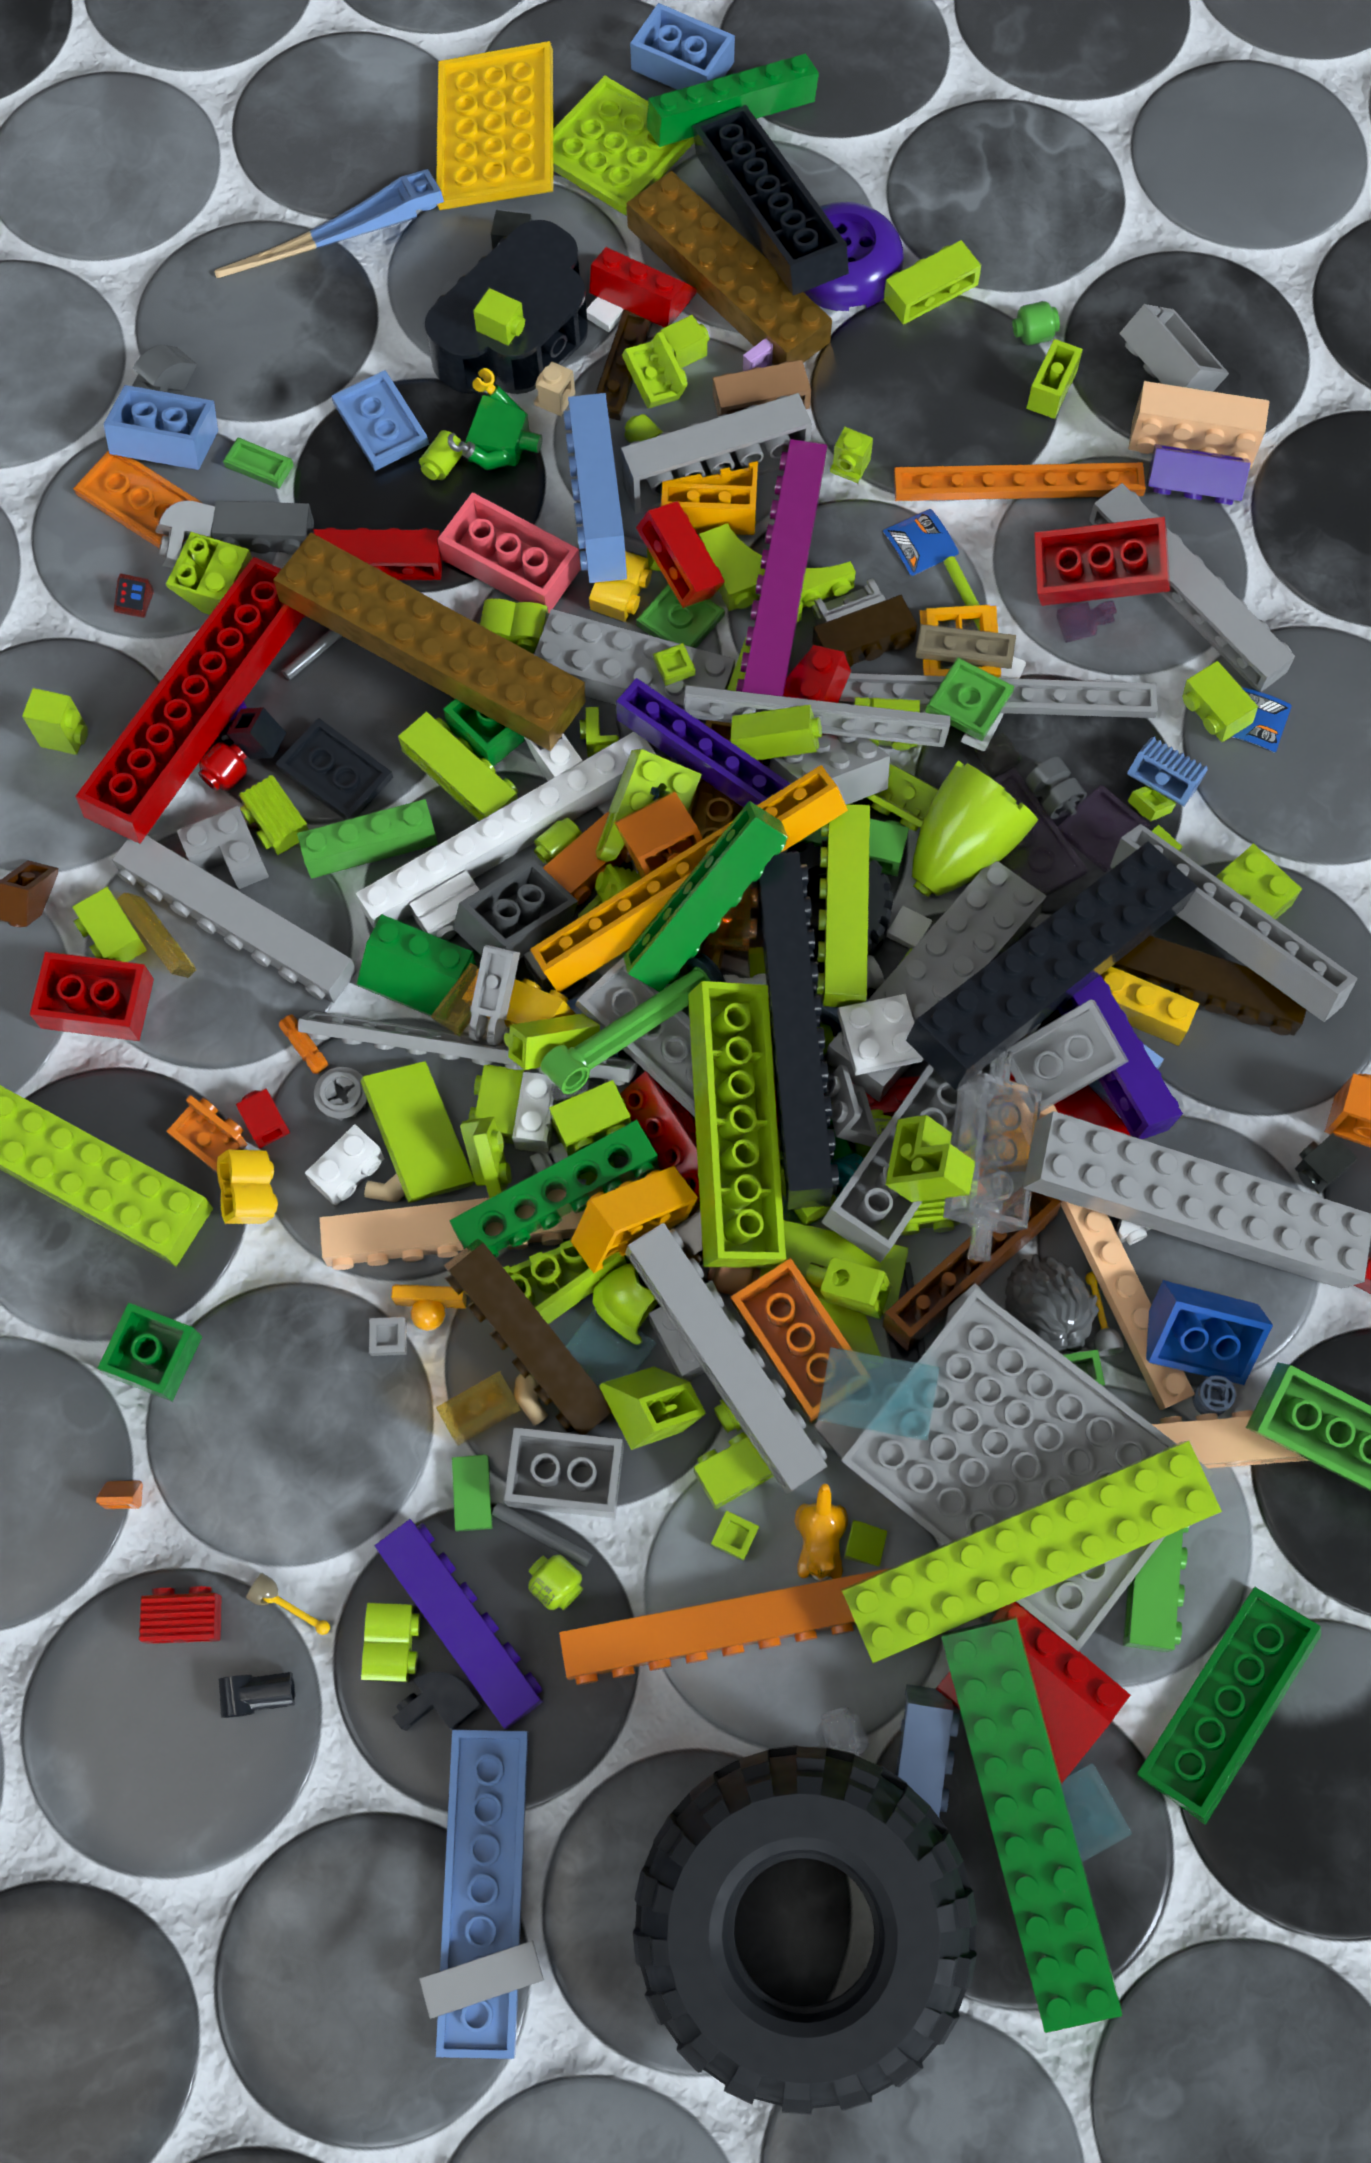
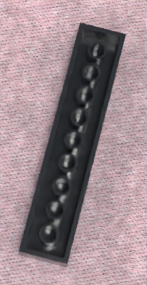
M1149 841L918 1017L906 1041L954 1090H957L1070 1000L1076 993L1183 910L1198 886Z
M799 852L782 853L773 856L766 864L763 874L757 880L787 1210L820 1206L828 1207L830 1206L832 1195H837V1185H839L838 1165L831 1164V1161L834 1160L835 1151L834 1129L827 1130V1127H830V1116H832L830 1095H824V1093H827L828 1066L827 1061H820L824 1058L825 1036L824 1028H817L820 1027L822 1008L820 994H817V961H814L813 950L815 949L814 930L810 929L812 911L810 896H807L808 869L807 864H800Z

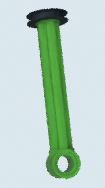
M697 953L695 957L687 960L688 974L574 1048L560 1045L549 1051L541 1062L542 1072L564 1094H572L578 1091L587 1082L591 1069L689 1006L688 994L701 981L726 982L723 974L710 957L704 953Z

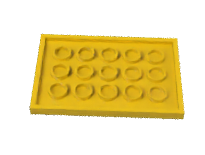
M550 41L438 61L436 183L441 189L444 200L443 203L437 204L439 210L553 192V48Z

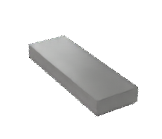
M532 1940L420 1978V1983L429 2018L432 2019L541 1982L544 1978L534 1941Z

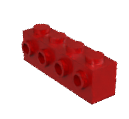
M645 1071L620 1093L621 1098L630 1114L631 1121L637 1120L657 1153L660 1169L665 1170L674 1166L697 1195L698 1199L696 1202H698L700 1195L695 1120L685 1107Z

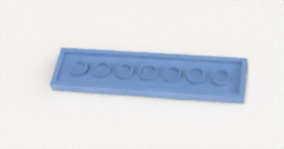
M452 1730L440 1971L520 1945L528 1731ZM518 1989L438 2016L436 2057L514 2059L516 2055Z

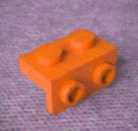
M189 1095L186 1099L189 1107L166 1132L217 1173L218 1156L228 1149L244 1150L248 1145L241 1135L244 1130L230 1118H227L225 1122L216 1115L218 1109L205 1098L198 1101Z

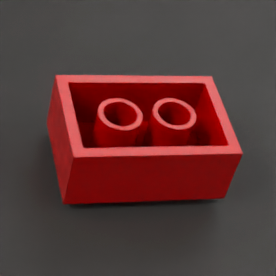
M45 952L29 1015L41 1029L140 1041L154 978L145 964Z

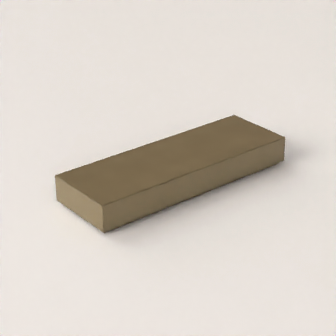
M920 624L916 658L955 662L957 657L972 665L1012 669L1016 635Z

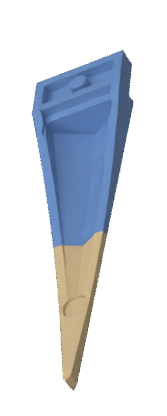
M428 169L399 177L373 196L317 228L267 251L216 269L214 271L216 278L414 220L417 217L416 210H431L437 204L444 202L441 189Z

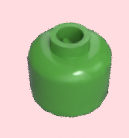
M1046 301L1021 306L1018 310L1017 318L1012 321L1015 337H1020L1027 346L1051 341L1055 336V332H1058L1060 328L1056 307H1051Z

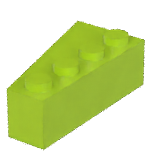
M571 1240L561 1243L560 1247L546 1253L541 1251L529 1256L527 1261L512 1267L507 1265L503 1268L547 1324H549L593 1293L597 1282L606 1274L627 1264L625 1257H622L617 1252L603 1261V1269L593 1273L570 1242Z

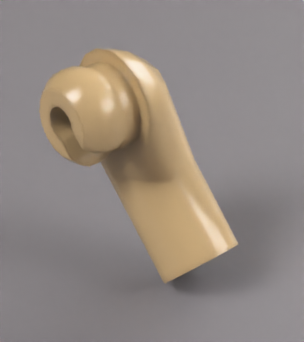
M396 1173L386 1183L367 1181L364 1195L365 1198L397 1202L405 1196V1193Z

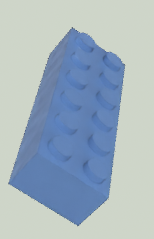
M606 393L568 397L569 410H565L563 413L565 430L572 431V433H566L568 453H574V456H568L570 476H577V479L571 480L572 494L574 500L580 501V503H574L576 525L582 524L581 527H577L579 549L585 548V551H579L581 571L588 570L589 583L627 579L624 532Z

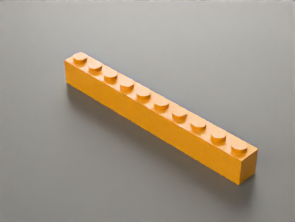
M822 765L757 805L783 823L788 839L781 852L848 811L838 786ZM732 821L530 949L556 991L562 992L630 949Z

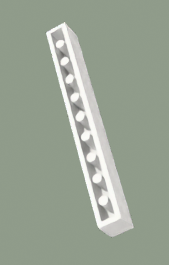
M632 732L358 891L356 896L362 911L373 928H375L381 914L401 922L412 915L408 903L464 870H467L472 879L478 877L534 844V840L557 820L562 821L567 817L573 821L614 797L631 750L643 749L655 755L656 753L644 738Z

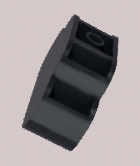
M532 220L525 222L507 237L502 238L496 248L487 256H483L467 275L459 278L456 285L450 291L437 299L435 305L426 315L425 330L434 373L442 382L461 393H479L473 388V380L478 377L485 383L478 372L483 368H487L494 374V386L498 385L504 392L511 394L528 393L536 389L537 378L545 367L549 366L551 362L562 365L585 342L588 335L585 285L579 272L577 243L571 234L550 221ZM489 288L522 303L525 325L521 334L515 336L509 346L476 331L473 310Z

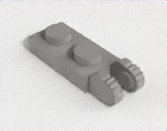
M492 945L484 946L470 1010L472 1012L469 1028L470 1039L476 1041L483 1039L488 1023L486 1016L490 1017L487 1033L488 1044L497 1046L503 1040L506 1028L504 1020L507 1018L520 952Z

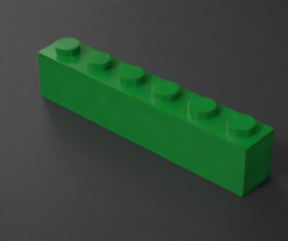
M805 53L648 98L646 127L657 145L661 147L694 137L693 125L747 105L757 119L815 102L819 72Z
M749 801L623 956L627 973L658 992L662 991L667 984L673 983L678 977L681 967L688 959L693 958L698 953L704 939L709 933H714L718 929L723 916L730 908L738 905L747 887L761 877L766 864L773 856L778 855L784 849L788 835L783 823Z

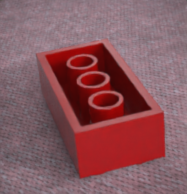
M1165 516L1034 532L1037 595L1042 606L1170 592L1168 537Z

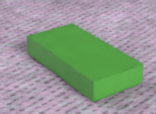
M239 437L223 460L226 468L277 489H280L294 466L291 458Z
M489 1456L452 1457L455 1531L493 1529Z

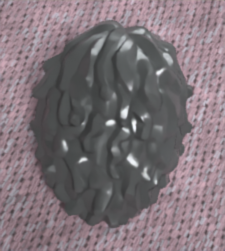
M1037 1254L1033 1255L1031 1261L1023 1259L1014 1270H1011V1274L1007 1278L1008 1282L1005 1289L1007 1298L1004 1310L1062 1354L1065 1350L1071 1352L1081 1351L1085 1346V1339L1091 1333L1092 1322L1099 1312L1096 1306L1097 1296L1090 1295V1290L1086 1288L1084 1282L1076 1275L1072 1266L1065 1265L1061 1260L1054 1259L1052 1256H1047L1040 1260Z

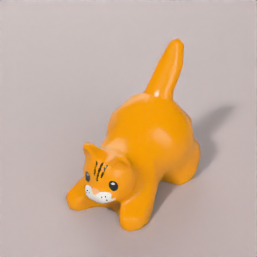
M823 1483L817 1493L816 1503L810 1505L803 1503L798 1507L795 1514L794 1522L803 1538L802 1550L797 1564V1575L802 1579L807 1578L811 1574L814 1579L823 1581L829 1576L832 1579L841 1578L843 1573L839 1541L848 1525V1513L843 1506L831 1504L830 1487L828 1484Z

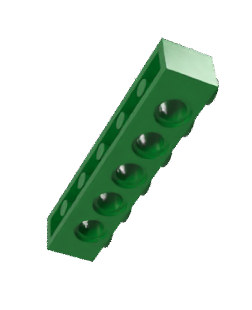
M635 1120L449 1221L463 1249L478 1238L496 1258L499 1255L498 1251L509 1245L517 1247L531 1238L530 1234L538 1229L548 1230L555 1227L562 1221V1216L572 1211L574 1213L584 1211L587 1207V1201L594 1194L615 1190L622 1183L634 1177L637 1180L644 1178L655 1170L654 1167L658 1165V1156L639 1122ZM620 1155L627 1158L628 1162L624 1167L614 1168L609 1164V1161L614 1156ZM585 1172H592L597 1176L596 1181L590 1185L581 1184L578 1179ZM553 1189H562L566 1192L565 1197L558 1202L550 1201L547 1198L549 1192ZM528 1205L535 1209L533 1215L527 1219H521L516 1216L517 1210L522 1206ZM498 1222L503 1225V1230L498 1235L489 1236L485 1233V1229L490 1223Z

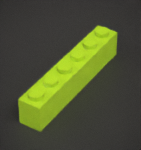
M846 804L848 811L821 827V837H827V847H821L820 867L826 868V878H820L819 899H826L825 910L819 909L818 930H825V941H818V962H824V973H818L817 994H823V1006L844 1007L866 1002L870 805Z

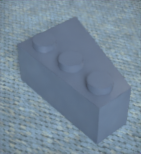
M906 1684V1704L904 1719H902L901 1723L902 1734L895 1775L907 1782L922 1799L929 1803L939 1817L940 1812H947L949 1789L943 1788L945 1774L952 1775L954 1751H950L948 1748L950 1736L957 1737L959 1713H953L952 1700L944 1697L935 1688Z

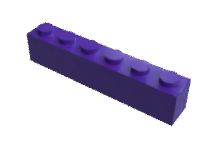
M638 678L616 700L617 720L684 767L701 773V778L743 808L749 801L758 805L791 784Z
M1100 975L1058 1008L1061 1016H1064L1087 1001L1095 1000L1129 1062L1098 1080L1132 1137L1145 1139L1166 1132L1183 1114L1179 1108L1178 1101L1170 1093L1160 1071L1154 1066L1145 1051L1143 1042L1135 1034L1125 1012L1121 1010L1113 997L1109 985Z
M409 1519L374 1546L504 1729L508 1730L543 1702L538 1696L543 1689L531 1672L524 1676L516 1663L521 1658L509 1641L502 1645L494 1633L499 1630V1627L486 1611L480 1615L472 1603L478 1600L468 1584L463 1582L459 1585L451 1575L457 1569L444 1552L440 1555L436 1554L430 1545L435 1539L422 1522L416 1526Z

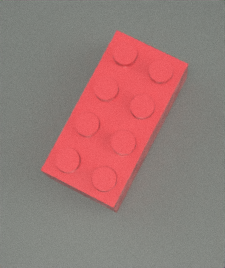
M473 492L438 538L443 561L519 602H534L546 605L548 613L554 608L581 570L578 548Z

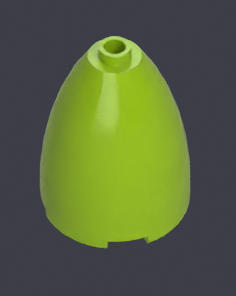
M959 760L943 781L932 800L916 842L911 877L916 881L913 887L927 898L931 894L937 897L972 882L982 869L1005 858L1038 821L1037 817L1023 803L1017 805V801L1004 790V787L967 763L963 766L964 764Z

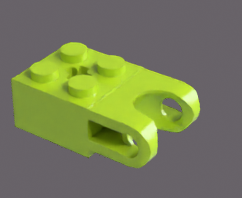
M631 750L596 848L597 858L609 862L618 857L625 844L614 822L654 802L653 798L655 795L650 794L651 788L659 789L658 799L676 792L688 811L702 774L646 750Z

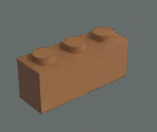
M803 360L786 361L778 365L763 368L756 367L748 371L733 374L726 373L713 377V399L718 416L732 414L745 410L752 405H761L774 401L781 396H790L799 393L806 410L810 409L811 388Z

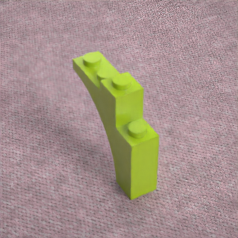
M728 523L700 533L699 538L705 544L706 550L725 580V583L718 591L728 611L737 608L744 609L753 604V600L759 601L760 595L755 594L758 574H765V569H760L762 555L745 545L732 531ZM851 561L830 567L806 568L797 622L802 620V608L812 607L815 605L814 600L842 596L854 588L856 571Z

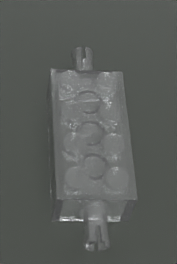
M1008 1050L1004 1051L990 1063L989 1074L975 1075L958 1088L952 1145L974 1160L975 1167L970 1195L945 1198L943 1218L968 1224L972 1228L967 1258L974 1259L975 1261H991L993 1232L1002 1234L1028 1228L1031 1191L1024 1189L1023 1184L1035 1122L1039 1120L1042 1091L1010 1081L1014 1053Z

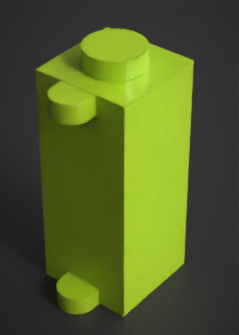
M811 705L732 716L731 743L756 760L813 753L819 749L818 738L822 737V726L820 718H814Z
M583 1013L510 1025L509 1033L504 1035V1042L509 1047L508 1057L524 1070L540 1068L543 1058L553 1048L560 1045L574 1048L599 1032L600 1025Z

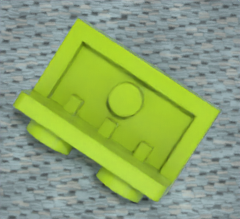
M662 331L656 333L651 342L624 350L622 357L647 409L679 400L688 385L687 377L674 356L671 343L667 341Z
M889 763L888 789L866 798L873 801L872 808L889 816L890 812L902 817L900 820L902 825L917 832L918 828H921L931 802L939 789Z
M494 1116L462 1121L460 1128L475 1184L477 1186L486 1185L490 1199L505 1191L508 1183H511L512 1180L511 1168L509 1163L506 1162L503 1152L502 1134L497 1129Z

